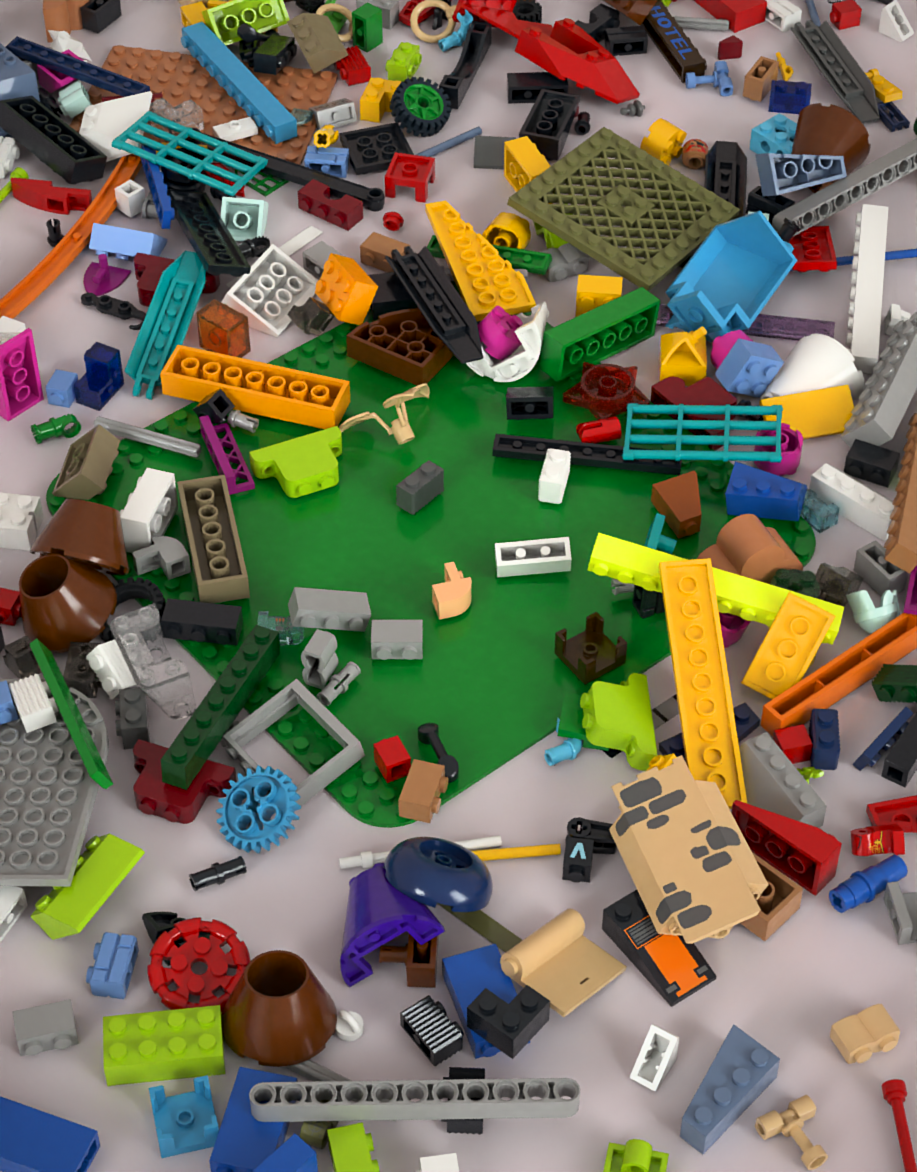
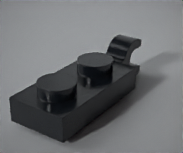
M240 40V57L242 61L247 59L249 67L254 66V52L260 47V41L246 42Z

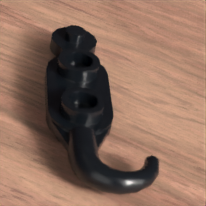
M85 293L81 296V303L83 305H94L101 313L116 316L123 320L129 318L142 320L138 325L129 326V329L132 330L141 329L146 313L138 310L130 302L112 298L108 295L96 297L93 293Z

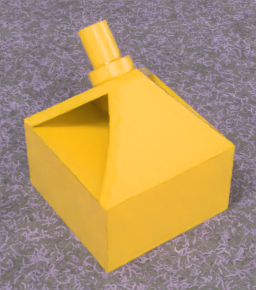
M703 326L695 331L661 335L659 382L668 377H679L685 382V386H690L706 377L707 357L706 336L704 335L707 334V331Z

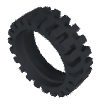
M129 577L126 583L123 579L117 580L118 585H114L117 594L116 607L120 603L136 598L150 600L153 603V607L146 618L131 627H112L107 624L106 620L103 624L105 629L99 636L105 643L119 638L125 649L128 648L129 644L132 648H137L138 642H141L143 646L147 644V638L151 641L156 638L155 632L158 634L162 632L161 618L166 601L155 583L152 584L148 579L144 581L143 578L137 577L136 581H134L133 577Z

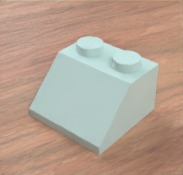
M222 197L221 219L235 241L244 242L247 239L252 240L255 237L259 238L258 236L261 238L264 235L268 215V203L266 201Z

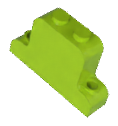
M338 426L249 452L251 470L254 476L260 479L276 477L288 497L297 498L333 487L339 482L338 461L336 457L342 453V434Z
M632 673L627 681H622L620 685L595 681L589 691L582 694L580 700V707L583 708L584 713L582 726L586 729L587 740L596 746L624 751L631 767L646 771L649 768V762L658 755L647 675Z

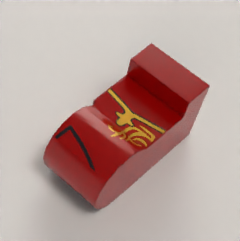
M898 824L868 826L850 831L853 855L905 854L904 830Z

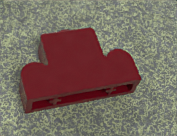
M668 377L651 387L650 401L655 405L730 404V406H737V398L710 377H705L688 387H685V382L681 378ZM668 414L674 420H678V414ZM683 414V420H725V415ZM730 415V420H733L736 415ZM687 429L694 435L724 436V430ZM708 445V447H709L710 449H714V450H717V449L721 448L722 446H724V445Z

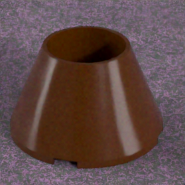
M67 498L30 548V553H40L39 557L47 554H59L92 569L106 571V574L126 576L129 572L120 512L114 508L90 501Z
M47 554L32 561L20 576L19 591L24 633L30 643L37 638L52 653L68 652L89 643L105 629L103 624L109 615H113L115 612L117 594L110 579L103 573L62 555Z
M283 950L262 953L249 962L225 1003L221 1014L223 1037L231 1050L241 1058L246 1056L257 1060L259 1065L269 1067L296 1065L313 1058L326 1048L325 1043L335 1034L337 1025V1011L331 996L300 956Z

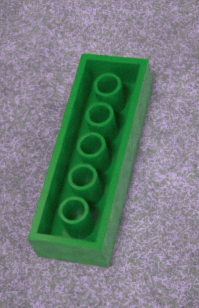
M640 287L545 331L539 369L559 382L653 337L660 299L643 287Z

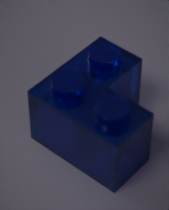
M96 342L84 354L86 373L75 383L74 392L76 403L100 411L124 385L120 350Z

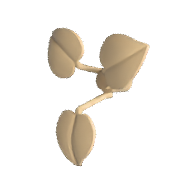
M426 383L420 384L388 398L383 403L385 409L395 405L399 417L391 422V428L375 412L369 413L368 411L347 419L339 426V429L342 433L358 423L374 418L387 430L389 435L394 434L398 445L405 444L415 438L408 422L405 401L419 397L429 398L430 388Z

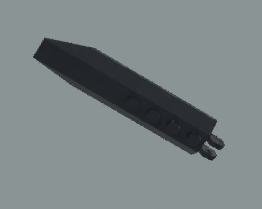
M716 141L706 155L704 188L739 208L740 212L736 218L745 216L747 157L737 142Z
M410 246L404 247V256H401L397 249L392 250V259L385 256V259L434 333L460 363L465 364L483 359L476 318L426 246L423 247L417 254L414 253Z

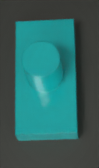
M656 513L649 527L644 546L655 550L657 548L672 554L677 540L661 535L666 516Z

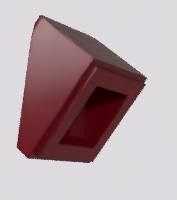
M734 35L720 41L717 59L740 58L742 56L743 41Z

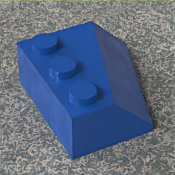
M735 461L725 493L727 515L754 514L758 518L799 521L807 492V485Z

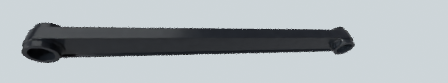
M192 128L193 130H195V131H197V132H200L199 129H197V128ZM205 134L256 156L268 159L267 165L260 172L303 186L314 179L330 186V195L342 198L347 194L363 201V206H366L371 211L375 212L383 209L385 196L384 192L379 188H368ZM190 137L185 139L194 144L207 145ZM207 145L208 149L211 151L216 149L215 147ZM225 151L221 154L250 167L255 165Z

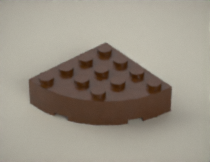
M418 308L403 309L380 315L378 320L371 323L366 321L346 335L348 357L416 386L424 383L428 384L454 356L434 333Z

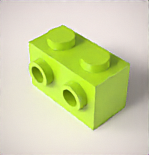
M401 42L398 48L394 49L390 60H387L385 70L388 72V80L404 82L405 79L413 77L422 61L419 45Z

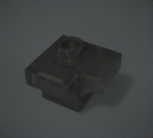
M311 297L300 307L294 305L287 314L304 333L308 335L313 333L317 336L323 333L335 317L324 303Z
M821 563L811 586L821 591L818 599L845 607L848 603L846 595L858 591L864 578L845 567H834Z
M27 636L4 646L6 653L3 656L4 662L18 678H29L30 675L34 676L35 673H42L30 647L32 641Z

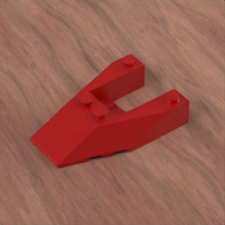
M564 18L563 20L555 21L550 37L542 33L540 28L534 26L521 30L515 52L563 81L566 78L577 82L576 86L581 89L589 87L595 90V95L616 104L639 98V92L618 60L581 27L577 26L573 20Z

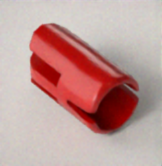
M616 416L580 423L576 427V432L581 442L596 444L617 440L622 437L621 424Z

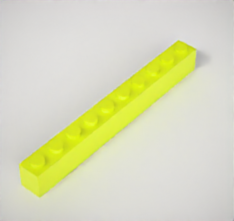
M598 533L587 570L599 576L611 577L622 583H630L643 587L648 591L662 593L659 563L688 559ZM712 567L719 612L736 615L744 620L759 622L770 627L788 592H791L836 616L822 643L833 644L839 631L844 611L843 606Z

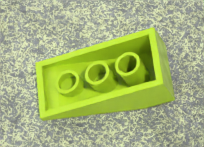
M233 0L202 11L206 26L225 45L242 40L238 37L237 30L243 23L249 24L258 33H262L287 24V21L290 20L283 0Z

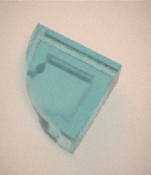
M294 108L291 112L297 120V126L303 125L313 118V111Z

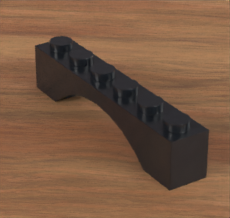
M472 22L467 31L464 47L455 69L450 75H444L439 85V89L442 87L445 90L443 95H448L447 101L451 102V109L459 108L491 45L492 24Z

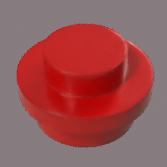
M387 212L384 214L383 225L388 230L397 231L403 226L404 220L399 213Z

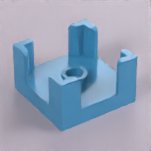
M208 1075L193 1079L195 1091L165 1097L164 1086L162 1085L149 1088L161 1158L214 1147L219 1127L213 1107Z

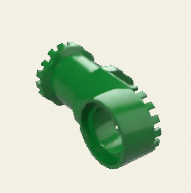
M67 414V416L64 415L57 419L52 417L49 421L42 424L31 425V431L33 435H36L34 439L37 444L53 436L71 438L76 436L81 430V424L73 414ZM74 423L71 428L64 429L67 424Z

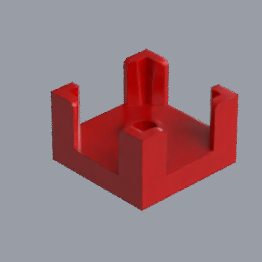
M395 152L385 175V197L395 198V185L415 188V200L417 202L426 203L428 198V181L430 179V183H434L435 158Z

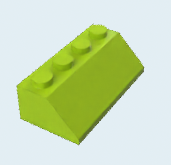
M110 833L100 837L97 835L92 837L86 843L84 853L79 855L71 886H52L53 890L37 901L35 904L37 909L30 917L52 940L80 933L145 852L141 848Z

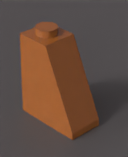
M694 470L652 484L651 502L661 515L666 516L665 521L678 539L700 532L702 513L696 471Z

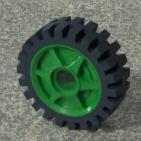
M416 77L405 79L397 87L390 101V110H392V117H395L394 121L396 123L401 122L399 126L401 129L408 128L407 133L410 134L414 131V136L417 137L420 133L421 137H426L427 135L430 137L434 133H439L451 113V102L447 101L449 97L447 94L443 95L445 90L442 87L438 89L436 82L432 85L430 79L424 82V77H419L418 80Z

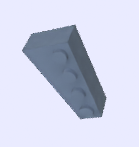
M755 154L763 196H777L847 177L843 156Z
M733 1024L682 1117L680 1137L703 1155L777 1078L780 1058Z

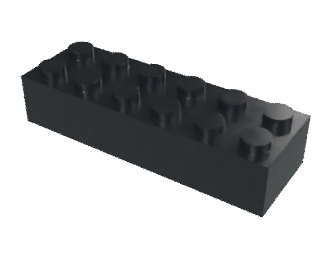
M32 95L0 101V127L26 147L28 151L37 156L40 161L65 179L67 183L77 184L103 178L107 156Z

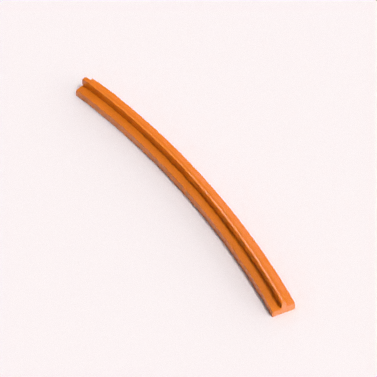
M130 154L120 158L100 192L69 232L23 280L0 299V318L2 316L11 319L15 318L87 246L91 239L93 223L104 225L117 207L115 188L130 179L134 181L142 167L140 157Z

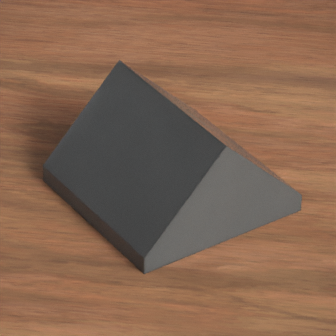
M475 136L474 168L504 169V142L516 138Z

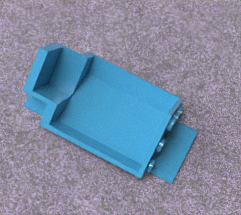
M761 211L716 225L665 293L671 299L667 306L674 315L665 326L671 329L677 327L685 332L695 331L703 326L707 331V334L704 336L711 343H713L716 337L723 336L728 332L748 329L798 261L792 254L793 246L781 239Z

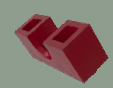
M312 179L298 191L299 209L349 231L363 219V201L347 194L340 199L331 200L330 186Z

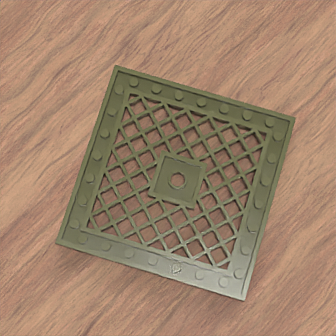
M605 127L601 128L509 197L507 205L647 291H650L694 254L716 225L735 219L740 212V209L732 203L722 199L714 192L709 191L696 181L689 179L679 171L666 165L663 161L656 159L645 150L638 148Z

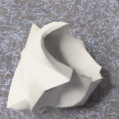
M48 30L53 40L50 45L53 50L62 53L69 49L84 62H92L81 41L71 37L68 32Z

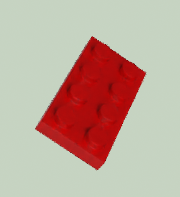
M812 226L793 236L789 241L794 248L792 254L798 260L792 267V270L798 272H807L809 270L828 272L837 269V260L829 226Z

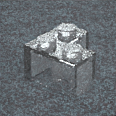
M164 98L157 99L150 104L149 111L156 113L158 116L185 127L197 128L199 130L204 129L203 110L191 99L175 107ZM148 122V125L177 136L180 134L154 122Z

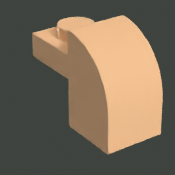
M454 562L444 564L445 582L432 585V603L439 620L460 615L471 604V577L464 578L462 571L457 570Z

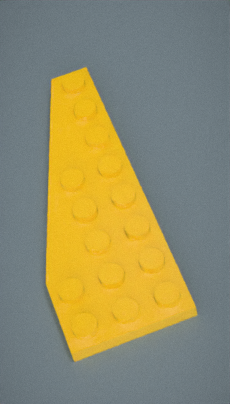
M446 200L425 204L426 214L461 298L476 318V321H481L496 306L502 307L510 315L531 312V308L536 306V303L524 276L519 271L516 272L508 260L504 261L499 256V251L480 233L476 234L473 231V226L469 222L465 223L460 218V214Z

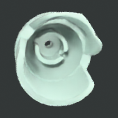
M859 590L846 595L855 623H858L868 633L872 634L900 615L897 590H893V592L886 590L881 597L880 606L876 608L868 592L865 590Z

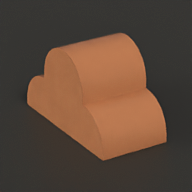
M43 0V15L48 43L53 42L48 30L65 31L70 35L72 30L84 29L80 8L90 0Z
M743 514L730 520L719 532L716 544L705 549L697 557V559L711 558V564L714 568L770 585L803 573L802 563L774 528L765 527L754 514Z

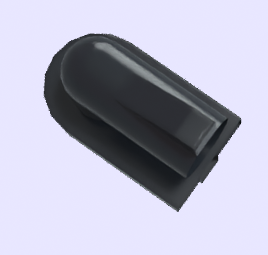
M442 0L451 6L450 0ZM435 7L433 11V30L442 27V19L448 20L445 11L438 7Z

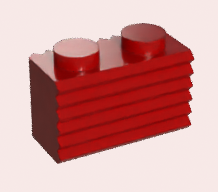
M358 46L348 47L346 49L348 56L335 62V69H339L341 79L345 80L348 86L369 82L371 78L370 65Z

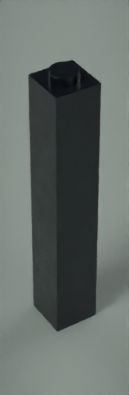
M917 712L886 757L881 777L903 787L907 786L917 770Z

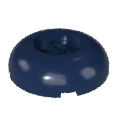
M414 837L404 840L389 852L383 866L386 869L385 877L393 887L409 898L434 908L439 903L451 906V911L453 912L478 911L488 905L492 895V877L485 863L467 848L445 839Z

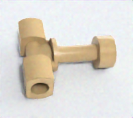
M808 1095L790 1102L788 1109L779 1114L773 1110L756 1119L755 1128L764 1140L781 1132L785 1137L792 1136L803 1151L801 1160L808 1170L820 1167L828 1158L821 1145L813 1146L801 1129L804 1121L815 1116L817 1109Z

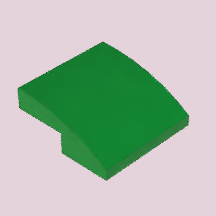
M565 692L557 736L583 740L582 747L608 751L609 748L593 745L586 738V729L582 726L584 713L583 708L580 707L581 695Z

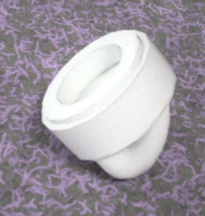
M340 1010L335 1031L337 1036L344 1041L358 1039L364 1031L362 1017L353 1011Z

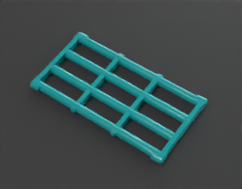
M147 111L133 125L116 137L111 144L114 148L124 150L155 165L158 164L187 176L191 180L199 181L232 197L268 163L266 158L236 148L227 142L219 141L190 127H185L158 116L151 111ZM151 121L180 134L175 136L146 123ZM141 130L169 143L164 145L136 132ZM190 137L216 149L211 151L185 139ZM130 139L159 152L155 155L125 141ZM180 146L206 158L200 160L175 148ZM225 151L255 165L250 167L221 154ZM169 155L195 167L189 169L164 157ZM213 161L219 162L241 171L245 175L239 176L211 163ZM203 170L208 171L235 184L230 186L201 174Z
M628 403L625 444L622 457L623 460H723V462L770 461L781 463V418L783 407L782 405H646ZM633 414H678V420L632 418ZM683 414L725 415V420H683ZM730 415H777V420L732 421L730 420ZM631 429H677V435L631 434ZM682 429L724 430V436L682 435ZM729 430H776V436H729ZM630 444H676V450H630ZM681 444L724 445V451L681 450ZM729 445L776 446V452L729 451Z

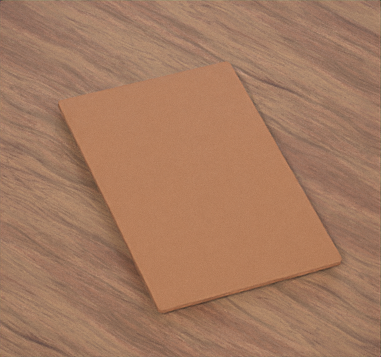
M117 45L112 47L101 67L150 86L152 93L162 92L163 98H155L154 100L162 99L163 105H150L149 111L185 127L197 128L201 133L215 137L213 126L249 117L246 111L238 106L234 98L230 97L223 87H220L218 81L211 77L205 67H202L200 62L193 58L192 55ZM241 61L297 120V137L276 144L270 137H267L261 127H258L257 135L231 142L301 165L307 152V147L310 145L317 128L315 114L310 113L308 108L328 102L338 79L337 73L319 71L314 74L312 69L286 66L277 75L254 72V66L249 67L248 62ZM94 85L88 91L92 105L101 103L102 96H120ZM84 112L75 116L70 124V127L78 133ZM151 121L146 123L175 136L180 134ZM144 132L143 136L150 138L154 141H157L159 143H169L168 141H165L146 132Z

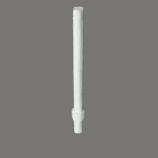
M500 835L454 842L470 851L502 846ZM366 851L360 852L358 856L339 858L340 869L362 866V869L371 868L373 864L385 863L390 851L379 853Z

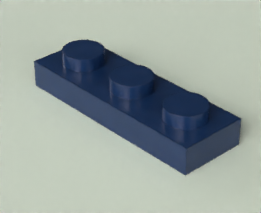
M906 706L853 765L859 771L867 764L872 767L882 757L879 751L881 749L887 751L896 741L893 737L894 734L897 733L901 736L909 724L907 720L914 713Z

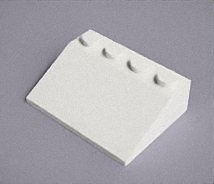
M272 244L251 266L250 274H244L226 293L218 308L235 322L278 337L314 297L318 280Z

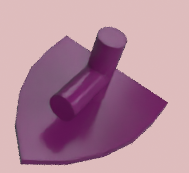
M100 254L98 256L99 263L91 262L84 274L83 283L87 293L95 294L96 297L109 293L122 285L130 275L131 270L109 266L107 255Z

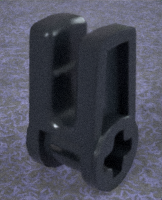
M581 817L573 818L568 822V835L566 839L567 837L594 840L593 853L615 854L617 846L609 831L613 824L587 820Z

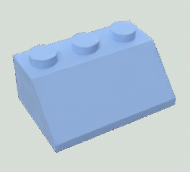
M93 223L89 249L95 250L96 255L106 254L108 257L109 253L116 254L115 258L128 261L129 257L134 258L137 253L160 256L167 243V239L154 233Z

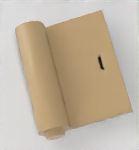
M574 909L563 911L505 952L500 958L501 969L505 975L523 988L528 985L549 999L550 1008L563 1017L622 974L627 966L583 936L585 930L584 919Z

